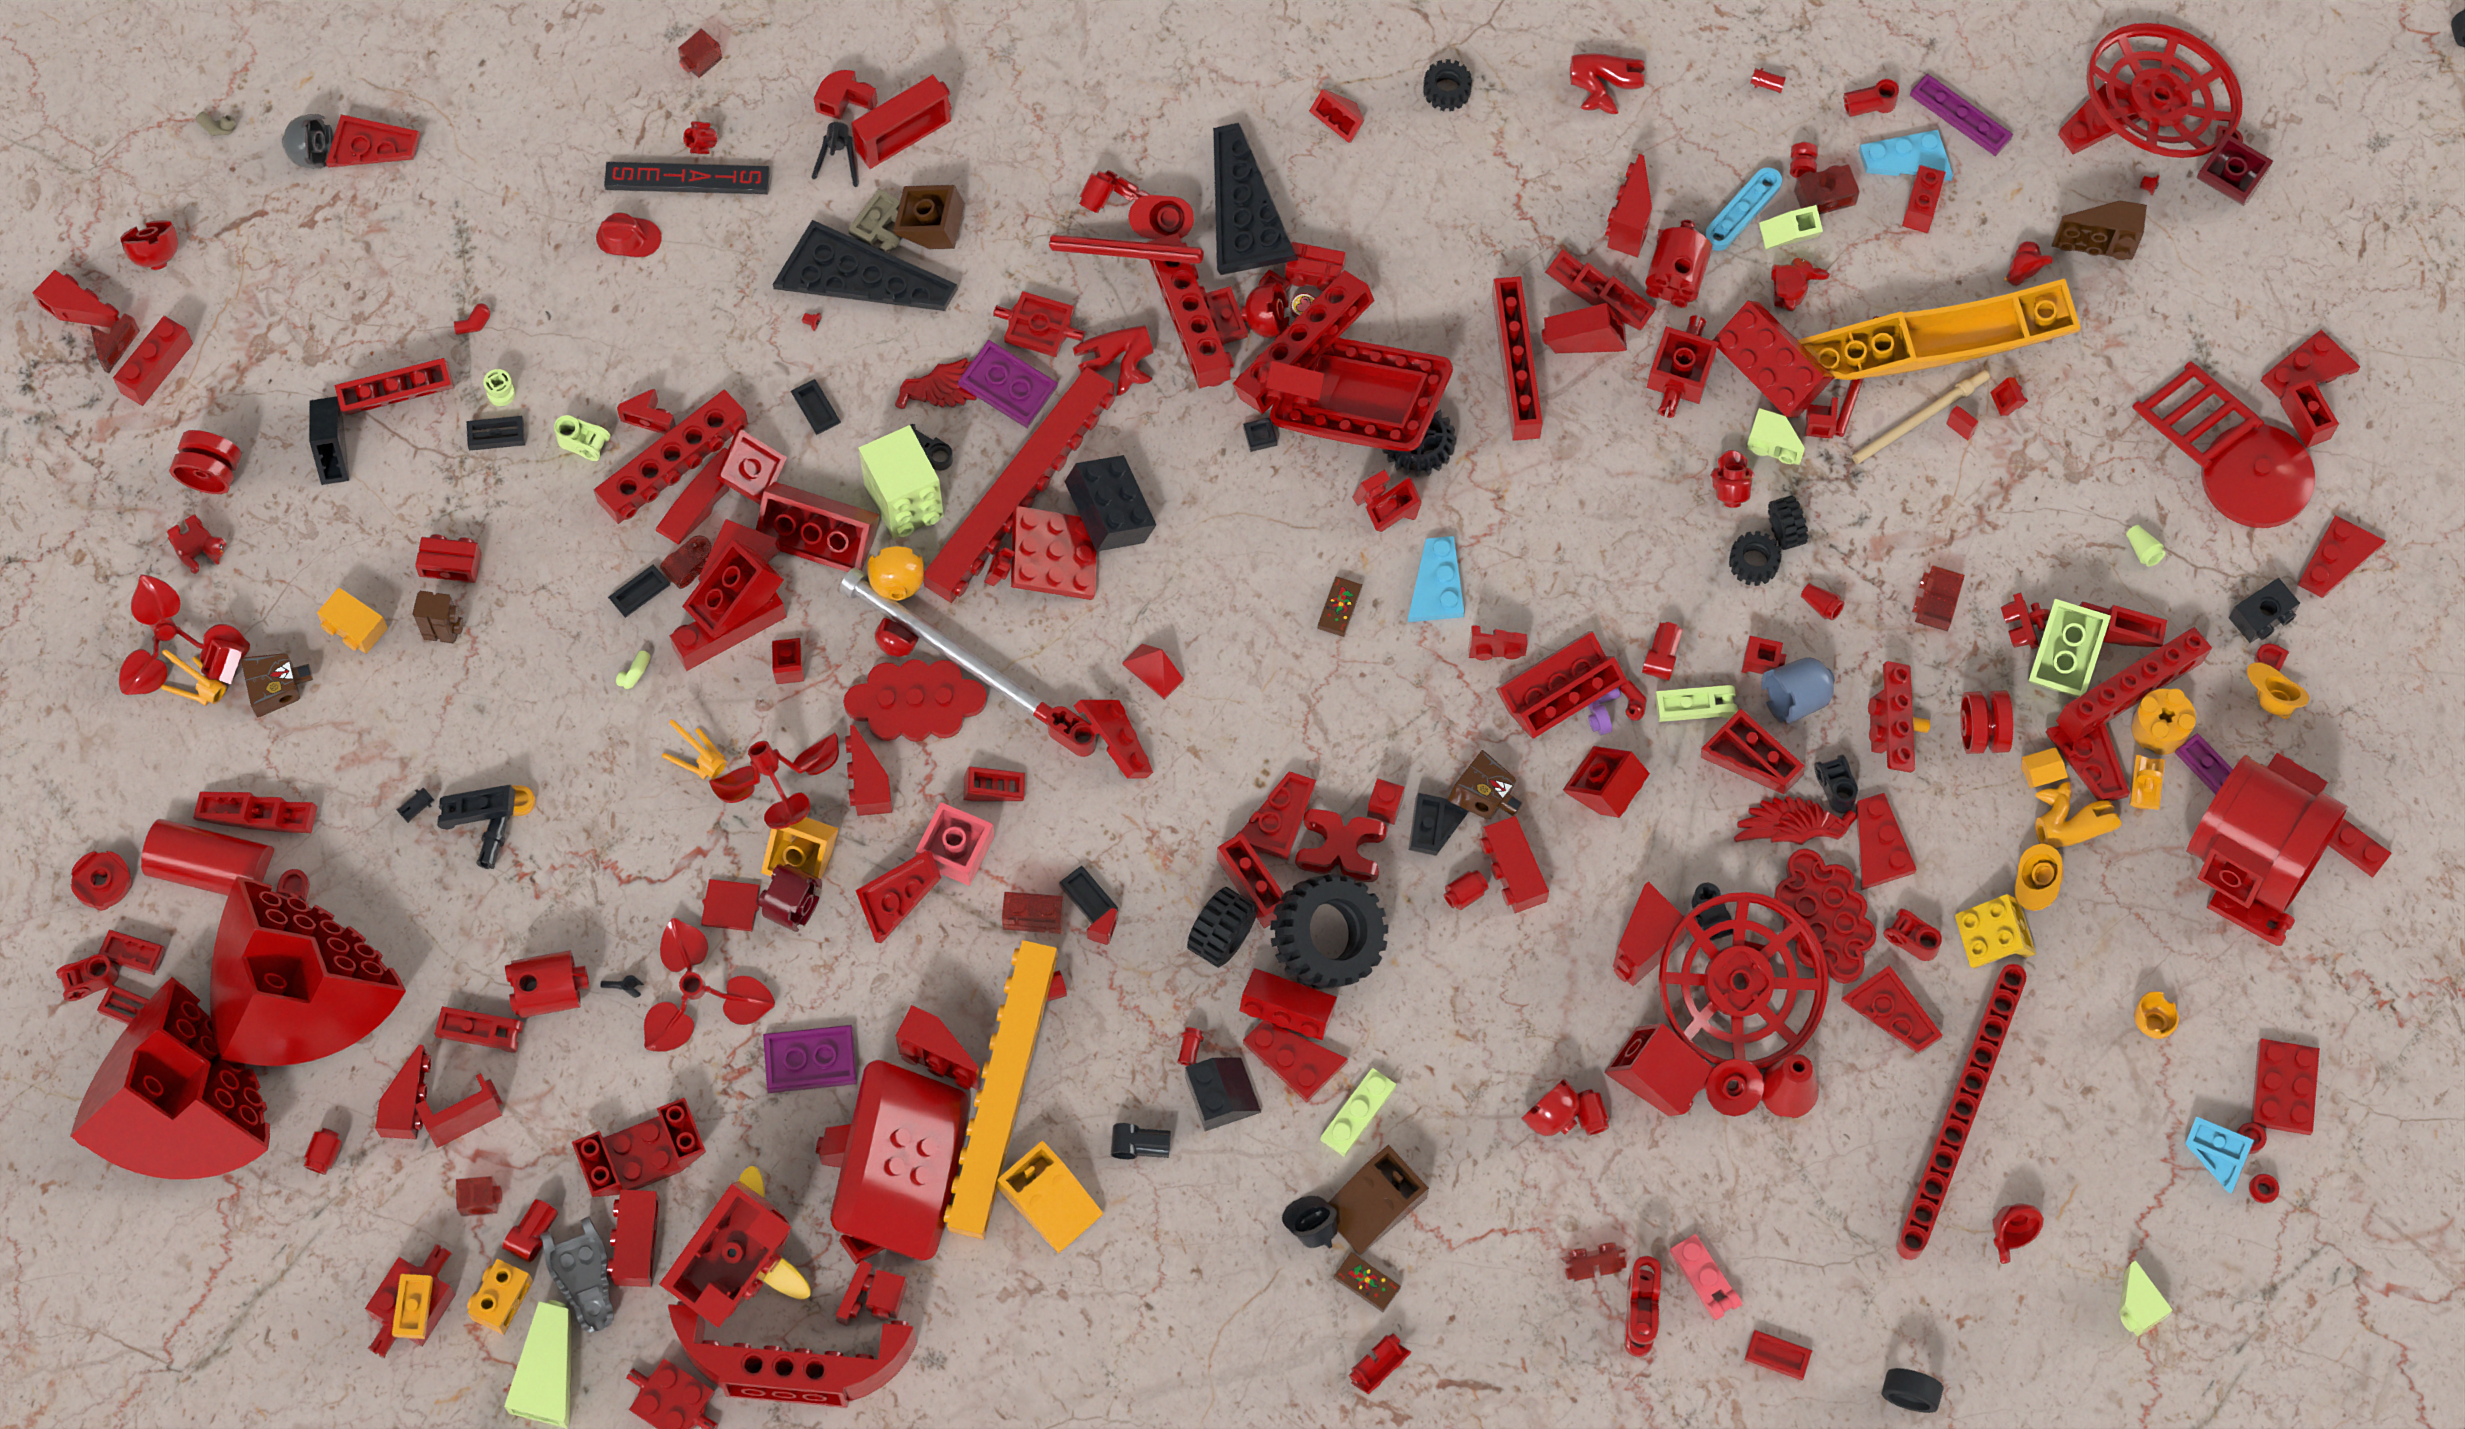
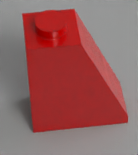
M1607 303L1544 318L1545 328L1542 329V338L1545 345H1549L1555 354L1622 352L1627 350L1625 326Z
M725 519L699 575V582H701L732 539L754 549L767 563L781 549L778 539Z

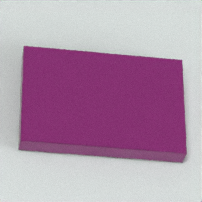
M990 340L986 342L958 381L960 387L1027 429L1058 387L1056 381Z
M852 1025L763 1034L768 1093L857 1084Z

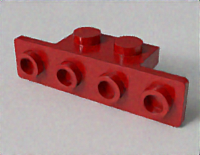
M1886 661L1883 664L1884 689L1870 698L1868 704L1871 752L1882 754L1887 751L1888 769L1912 773L1915 771L1911 667L1906 664Z

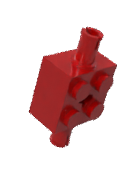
M1697 315L1690 316L1686 332L1668 326L1665 327L1650 370L1647 388L1664 393L1658 413L1665 416L1667 407H1669L1667 418L1675 417L1680 398L1700 404L1716 357L1719 342L1701 337L1707 321L1700 317L1698 325L1695 326Z
M435 1244L423 1265L418 1267L401 1257L397 1258L365 1307L370 1317L383 1325L368 1347L371 1352L376 1355L378 1353L381 1358H385L387 1352L397 1339V1337L392 1335L401 1274L426 1275L433 1278L425 1339L408 1338L423 1347L456 1296L451 1286L437 1277L448 1258L451 1257V1252L444 1247L441 1249L440 1245Z

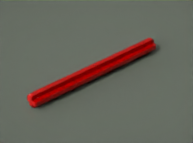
M1055 234L1050 237L1049 241L1051 250L1194 264L1202 263L1204 251L1200 247Z

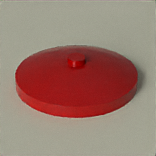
M2266 424L2259 429L2256 427L2252 428L2212 459V464L2209 468H2201L2202 485L2213 506L2228 519L2253 528H2272L2290 522L2304 510L2315 487L2314 465L2303 445L2284 430ZM2232 427L2221 433L2211 443L2210 447L2217 441H2219L2222 437H2224L2226 434H2228L2235 427Z

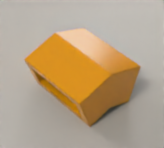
M2056 747L2022 757L2021 770L2026 777L2029 788L2068 778L2064 762Z

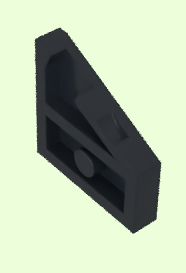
M1418 793L1415 798L1408 850L1437 856L1469 811L1451 803L1446 798Z

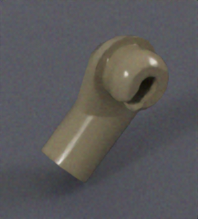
M202 111L195 119L212 136L229 135L235 130V119L229 115L221 117L220 121H215L205 111Z

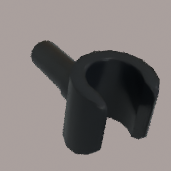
M633 975L626 976L623 981H601L600 983L601 988L624 990L633 998L641 996V993L634 988L637 985H644Z

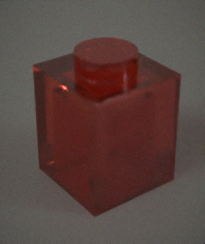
M702 28L678 47L681 67L688 73L692 72L698 78L723 59L720 44Z

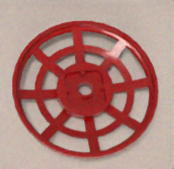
M2131 24L2110 32L2099 42L2091 54L2087 65L2086 80L2093 105L2111 129L2141 149L2165 157H2198L2213 152L2226 133L2232 136L2239 125L2242 116L2243 99L2235 74L2217 51L2193 34L2164 24ZM2141 36L2166 39L2167 43L2164 53L2156 51L2133 52L2128 38ZM2118 42L2124 57L2119 59L2110 72L2107 73L2096 66L2097 60L2107 48ZM2177 45H2183L2197 53L2213 69L2200 75L2190 65L2174 57ZM2139 61H2159L2161 65L2160 68L2143 70ZM2126 65H2129L2135 75L2131 84L2116 78L2119 71ZM2174 66L2181 70L2192 80L2185 83L2179 76L2170 72L2171 67ZM2093 75L2106 83L2107 97L2113 109L2106 110L2095 88ZM2221 78L2229 95L2231 112L2214 110L2213 96L2207 84ZM2114 88L2127 94L2130 105L2123 107L2118 105ZM2200 90L2204 99L2205 109L2192 106L2193 97L2191 92ZM2155 95L2163 96L2165 101L2158 99ZM2137 114L2147 121V131L2136 125L2127 116ZM2187 115L2203 118L2201 124L2192 132L2182 123ZM2120 118L2130 129L2146 137V141L2127 131L2115 119ZM2212 120L2229 122L2223 135L2214 144L2207 146L2197 138L2207 130ZM2159 126H2172L2181 136L2158 135ZM2157 141L2172 144L2188 142L2196 149H2169L2157 146Z
M1751 892L1727 893L1706 900L1693 908L1680 920L1665 944L1659 970V990L1665 1015L1677 1036L1699 1056L1715 1065L1728 1059L1712 1055L1692 1041L1701 1028L1717 1039L1731 1042L1733 1057L1746 1060L1744 1043L1761 1040L1776 1031L1788 1044L1770 1056L1749 1061L1757 1069H1762L1793 1055L1805 1045L1821 1021L1827 1003L1829 986L1828 968L1823 949L1816 934L1794 909L1764 894ZM1727 902H1737L1735 920L1717 923L1705 931L1702 930L1695 920L1697 915L1713 906ZM1749 903H1756L1770 908L1785 917L1791 924L1777 935L1766 926L1747 920ZM1686 927L1695 940L1685 955L1681 973L1667 972V963L1672 947L1681 931ZM1734 929L1732 947L1719 951L1709 939L1721 931ZM1746 929L1762 935L1770 942L1760 951L1744 946ZM1798 933L1804 939L1811 954L1815 978L1797 977L1795 962L1786 943ZM1701 947L1710 959L1705 973H1690L1693 959ZM1777 951L1785 963L1787 978L1774 977L1772 967L1768 961ZM1737 973L1742 974L1745 978V985L1741 990L1737 989L1733 984V978ZM1666 984L1681 985L1684 1003L1693 1018L1684 1030L1677 1023L1671 1010ZM1690 985L1704 986L1709 1002L1700 1012L1692 1000ZM1774 989H1787L1784 1004L1776 1015L1767 1004L1772 997ZM1797 990H1815L1810 1014L1803 1028L1798 1034H1795L1784 1022L1793 1009ZM1717 1010L1731 1016V1033L1721 1031L1707 1022ZM1758 1013L1768 1023V1025L1756 1032L1744 1034L1743 1017Z

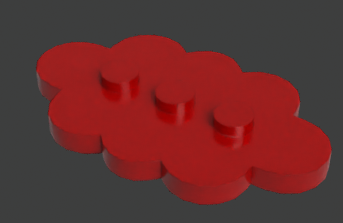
M912 659L900 667L887 662L876 665L869 672L867 683L854 685L848 689L844 695L843 703L848 716L855 721L868 722L870 732L879 740L891 741L902 735L909 741L918 742L923 741L930 734L944 739L958 734L963 726V717L976 716L986 707L987 695L981 683L975 680L962 679L959 667L951 661L940 660L928 666L921 660Z
M1799 849L1789 857L1786 865L1788 878L1778 884L1774 899L1794 909L1816 934L1824 952L1830 978L1842 984L1853 983L1862 975L1865 966L1863 954L1870 951L1874 946L1877 936L1876 928L1871 921L1865 918L1868 908L1867 901L1861 894L1853 891L1855 880L1848 868L1839 864L1825 865L1820 854L1814 850ZM1785 917L1783 921V930L1789 924H1791ZM1798 933L1792 938V940L1797 941L1795 947L1796 956L1806 967L1814 968L1809 949L1802 936Z

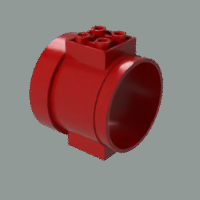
M2276 753L2268 766H2265L2262 763L2255 762L2250 756L2245 754L2214 797L2196 828L2186 852L2199 857L2204 862L2197 877L2200 881L2248 909L2256 899L2282 915L2293 902L2317 865L2342 822L2348 806L2324 793L2329 782L2322 779L2318 774L2296 764L2292 759Z

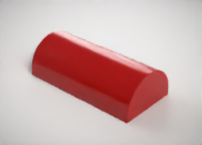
M157 819L151 826L144 842L141 868L145 876L228 896L236 876L263 882L274 853V848L270 845L164 819Z

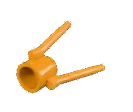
M168 650L162 651L172 662L198 680L196 690L199 692L195 694L165 684L161 686L163 690L196 700L204 706H207L209 702L216 704L222 699L227 689V686L224 684L225 682L208 679ZM194 656L192 660L202 669L203 664L200 659Z
M671 719L669 721L670 725L700 753L696 761L699 764V768L667 753H663L662 757L696 773L703 780L707 776L711 779L718 777L727 765V761L724 760L725 756L715 748L700 728H696L695 731L708 748L706 750L676 721Z

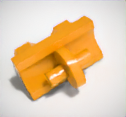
M2142 755L2135 756L2129 805L2145 810H2158L2160 808L2165 759H2150Z

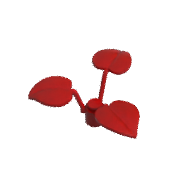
M141 574L132 596L131 612L138 622L149 625L154 633L152 637L153 654L150 655L148 651L138 649L126 657L119 673L120 690L125 695L148 694L158 690L167 678L165 663L156 659L159 655V642L169 641L176 634H179L197 648L202 649L200 653L202 664L212 639L229 641L245 647L241 658H244L248 653L250 643L239 630L227 624H218L209 628L203 636V643L198 642L182 631L180 627H177L171 618L180 610L181 603L177 592L166 582Z
M834 732L799 754L793 763L782 756L778 749L772 750L767 741L756 742L748 750V755L752 760L750 762L751 766H745L723 777L709 780L710 786L720 800L726 803H737L753 794L755 790L754 785L760 783V773L769 776L782 801L774 803L767 809L764 814V821L771 829L787 828L789 825L799 823L808 815L811 803L806 794L802 792L795 793L788 798L786 797L774 774L779 768V760L798 774L806 771L808 775L812 776L825 772L838 759V736Z
M672 918L661 938L660 956L665 967L671 972H680L687 968L686 973L679 981L680 990L684 995L681 997L682 1003L679 1010L671 1002H661L651 1007L644 1020V1047L649 1051L666 1052L684 1045L690 1039L694 1030L692 1018L683 1014L686 1010L687 1002L689 999L697 1000L701 998L705 992L726 999L723 1004L724 1014L731 1022L738 1025H748L758 1021L774 1008L775 1000L764 984L750 976L742 975L731 978L727 983V994L706 986L700 975L692 972V965H698L705 960L708 953V941L705 935L697 928Z

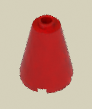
M1793 1054L1774 1063L1763 1073L1764 1091L1761 1100L1765 1107L1774 1115L1799 1118L1807 1114L1816 1104L1819 1095V1085L1813 1065L1806 1056Z

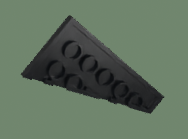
M1239 123L1213 128L1217 271L1220 275L1298 260L1243 128Z
M814 220L810 222L773 283V289L939 311L947 309L958 290L957 284Z

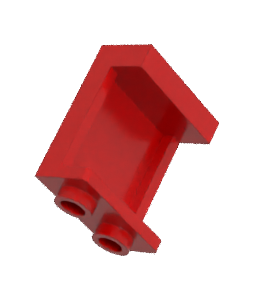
M481 1073L476 1075L482 1088L480 1092L436 1114L432 1113L426 1100L414 1105L436 1148L502 1116L498 1106L502 1105L503 1102L491 1079L485 1081Z

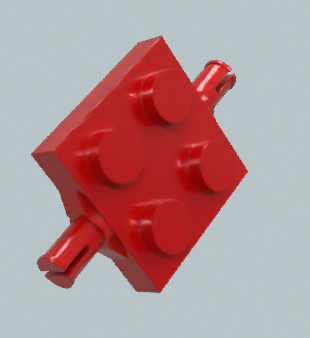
M1021 292L1018 303L1012 310L996 305L993 312L994 317L1008 320L1009 326L1004 336L1005 343L1056 358L1062 343L1067 337L1081 342L1085 338V330L1070 327L1074 306L1028 292Z
M663 1358L654 1373L648 1377L635 1368H632L630 1372L639 1379L628 1373L626 1379L640 1387L639 1395L629 1408V1411L656 1429H694L697 1425L702 1429H712L706 1423L715 1429L718 1428V1423L704 1415L708 1403L716 1392L665 1358Z

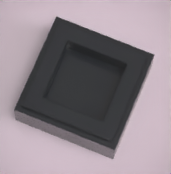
M1270 418L1243 424L1250 452L1277 446V439Z

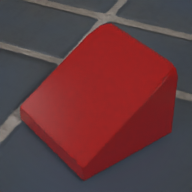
M1111 908L1088 927L1087 938L1089 940L1105 945L1110 944L1118 921L1116 909Z

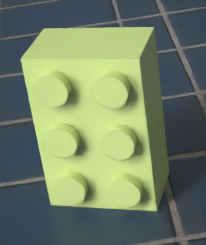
M2055 599L2028 683L2076 698L2085 694L2111 616Z

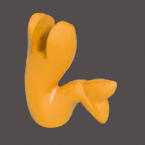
M2070 781L2063 782L2057 789H2044L2035 794L2037 798L2053 806L2050 811L2036 819L2035 831L2040 844L2051 845L2054 848L2071 846L2112 832L2122 825L2119 816L2113 813L2114 806L2111 801L2107 800L2090 803L2084 806L2069 821H2065L2070 809Z

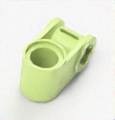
M569 415L561 416L554 424L558 445L591 461L599 460L601 456L599 452L602 446L611 437L610 433L604 428ZM566 430H572V431H574V432H573L572 434H570V435H563V434H562V433H563L564 431H566Z

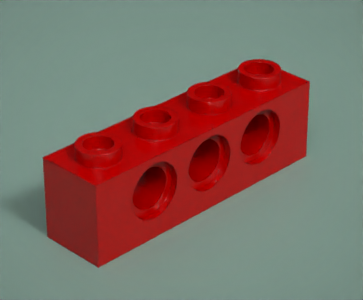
M445 358L334 385L341 412L346 416L455 389L449 364Z

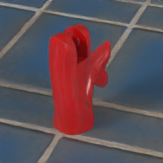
M1599 53L1572 55L1570 60V85L1585 89L1591 94L1580 108L1586 111L1600 108L1605 113L1618 114L1612 98L1607 94L1606 88L1597 76L1619 88L1639 89L1644 87L1645 76L1641 74L1645 70L1644 61Z
M1145 325L1104 333L1073 347L1074 356L1094 352L1096 357L1078 365L1081 373L1086 367L1094 372H1099L1125 352L1120 365L1117 396L1126 393L1132 383L1146 384L1152 380V377L1137 368V363L1140 360L1154 353Z

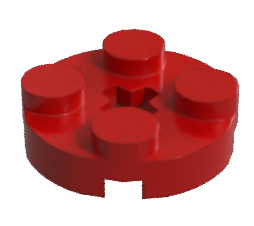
M94 851L84 855L75 863L71 872V889L74 895L85 906L99 911L106 910L120 902L126 896L133 883L130 869L125 861L118 854L111 851H106L107 853H97ZM98 874L102 877L106 874L108 875L103 885H95L97 882L95 877Z

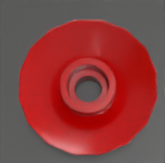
M1738 1058L1724 1060L1712 1069L1705 1085L1707 1099L1712 1107L1723 1115L1735 1117L1747 1114L1762 1099L1764 1091L1763 1076L1757 1067L1747 1060ZM1731 1080H1736L1737 1086L1729 1089L1728 1083Z

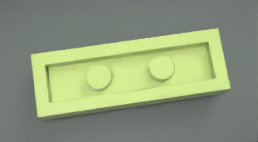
M1372 1068L1322 1134L1320 1140L1345 1157L1396 1089L1397 1084Z

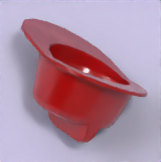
M1142 196L1135 200L1128 214L1129 224L1133 231L1139 236L1148 239H1159L1178 233L1181 239L1191 231L1194 223V213L1189 203L1182 198L1174 196Z
M622 212L613 213L601 222V226L596 233V242L599 248L605 253L612 255L646 257L653 254L659 248L662 241L661 232L653 222L643 218L632 217Z

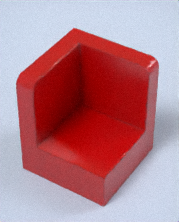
M1832 397L1830 406L1810 404L1807 407L1805 436L1833 439L1837 425L1838 397Z

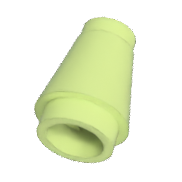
M2135 525L2128 530L2126 536L2140 563L2151 567L2164 558L2163 544L2141 528L2140 525Z

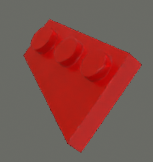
M341 114L326 165L328 168L413 160L421 135L417 130Z
M2319 330L2262 377L2261 382L2282 400L2288 387L2313 378L2316 385L2323 382L2329 383L2336 380L2339 376L2358 372L2360 366L2323 330Z
M2335 515L2297 585L2324 598L2345 580L2358 566L2360 567L2374 552L2382 548L2386 540Z
M2105 724L2076 742L2069 738L2060 725L2047 728L2045 732L2098 801H2114L2128 797L2130 792Z
M1885 793L1857 801L1856 815L1860 851L1861 890L1915 874L1916 866Z
M924 851L855 890L876 943H882L942 878L932 852Z
M1890 965L1841 998V1001L1917 1054H1920L1943 1038L1942 1033Z

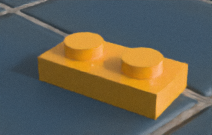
M400 1275L392 1330L394 1337L425 1339L433 1284L432 1276Z

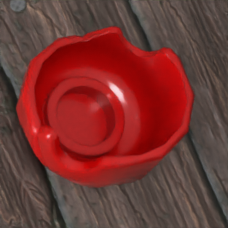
M888 618L882 619L874 633L875 641L879 648L887 655L895 657L908 656L914 650L918 641L916 635Z

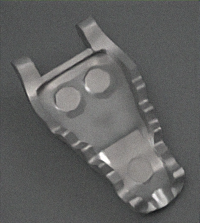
M590 1216L581 1219V1226L585 1231L584 1235L557 1245L554 1244L550 1231L542 1233L540 1236L543 1242L546 1265L551 1278L559 1286L567 1302L574 1309L581 1328L587 1332L603 1330L612 1324L614 1312L609 1298L606 1250Z

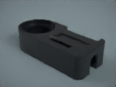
M910 424L933 469L938 471L948 469L953 463L951 447L937 437L934 440L916 430L915 424ZM937 451H944L948 454L947 459L943 462L935 461L932 456Z

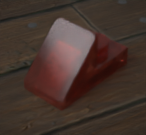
M125 313L120 320L112 325L110 334L93 326L90 327L97 358L104 372L108 374L111 372L140 332L135 319Z

